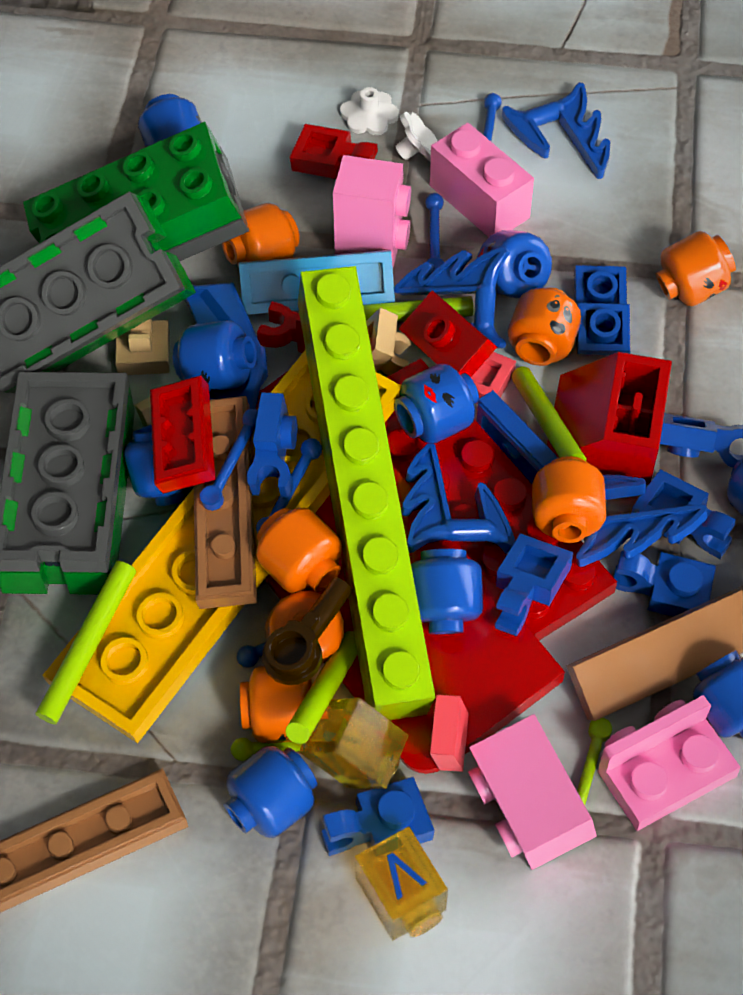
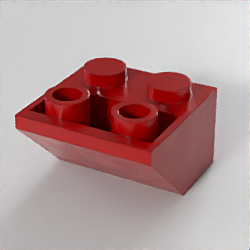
M617 352L560 375L554 408L585 455L586 462L595 466L602 475H623L643 478L646 481V485L650 484L660 445L672 361ZM547 440V446H548V447L555 453V455L559 458L558 454L556 453L555 449H554L553 446L551 445L550 441Z

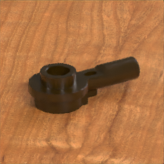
M334 577L300 622L296 620L288 621L284 627L275 630L268 637L263 648L262 662L268 675L276 682L284 685H299L308 681L318 672L322 663V648L318 639L353 592L352 587L338 577Z

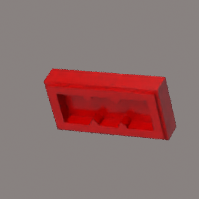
M433 290L399 327V330L433 362L450 365L459 374L466 373L470 377L474 375L497 348L496 345Z
M200 375L150 389L155 486L164 494L216 480L208 383Z

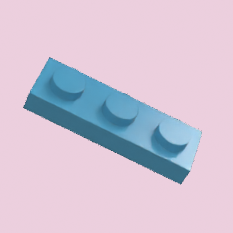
M391 250L239 262L243 306L247 315L268 313V308L272 301L289 307L291 311L299 310L298 294L301 272L356 266L363 305L395 302Z

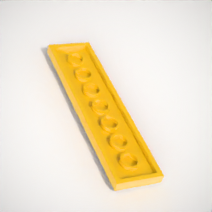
M306 349L271 391V393H283L289 415L297 417L298 433L295 449H287L285 462L291 474L302 456L301 444L309 438H314L321 443ZM376 372L383 416L386 422L395 410L394 401L400 397L401 385ZM254 431L251 434L252 463L255 456V447L253 443ZM323 449L319 458L312 460L286 508L291 510L307 508L316 513L330 495ZM277 477L264 479L260 486L259 496H253L256 589L268 575V572L259 564L256 556L259 543L257 541L256 524L261 518L270 515L280 496L278 488L279 478ZM194 488L131 565L137 572L70 698L137 744L244 606L236 605L199 609L197 605L195 590ZM78 632L42 675L49 685L53 681Z

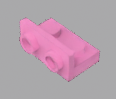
M704 695L687 704L683 699L674 701L660 710L655 716L654 721L638 730L634 726L625 727L613 734L605 742L598 774L636 831L737 777L741 767L706 719L711 704Z

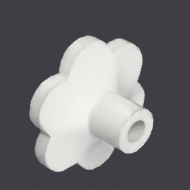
M367 87L353 93L351 100L341 105L340 115L347 121V127L353 133L369 132L372 135H382L388 130V124H393L398 120L399 109L392 104V98L389 94L378 92L377 89Z
M404 112L400 115V120L405 127L407 137L396 145L398 153L402 158L408 160L420 151L428 161H431V145L437 142L435 135L415 113L409 114Z

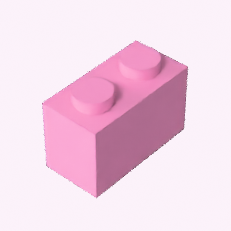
M467 122L431 145L430 187L487 237L501 230H512L530 218L534 177L470 123Z
M343 155L333 190L335 254L391 250L392 266L394 267L398 249H407L410 235V220L403 219V216L407 217L411 186L403 185L402 163Z
M535 714L469 747L477 767L468 771V774L484 804L494 799L496 800L505 819L497 822L495 826L511 857L523 852L531 870L597 837L589 812Z

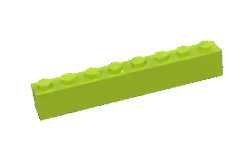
M356 266L301 272L298 308L336 532L342 540L343 553L341 561L344 579L353 589L348 602L369 723L427 715L435 699V692Z

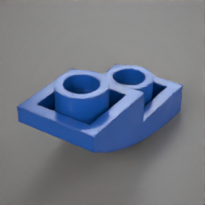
M576 265L574 271V301L581 311V324L576 336L577 354L612 355L617 352L630 354V304H627L626 266Z

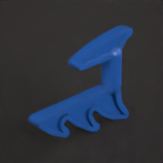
M579 82L571 93L562 99L527 111L514 110L509 106L502 108V119L527 147L542 158L549 157L550 145L538 126L558 120L597 179L604 177L610 156V140L603 139L601 144L596 147L601 125V112L599 110H594L587 122H583L587 106V94L583 83Z
M502 246L487 252L471 262L465 269V265L472 258V254L466 250L453 255L436 270L435 265L424 262L410 271L394 286V292L403 296L428 295L431 290L437 295L475 294L474 323L470 324L496 345V349H503L507 345L506 341L497 334L494 328L495 288L499 270L510 254L509 248Z
M426 444L414 457L405 476V480L408 483L419 480L407 494L402 504V515L407 517L413 511L422 508L411 524L407 539L409 553H414L429 543L448 540L465 542L488 541L497 545L505 554H508L515 543V538L498 500L486 484L478 483L474 496L479 519H451L435 444Z
M603 475L606 500L639 496L646 493V481L643 478ZM705 504L606 516L602 527L594 534L584 538V543L576 554V564L579 567H584L603 559L617 550L628 538L630 540L624 545L623 554L627 559L632 558L660 539L667 530L668 543L674 544L695 531L707 519V506Z

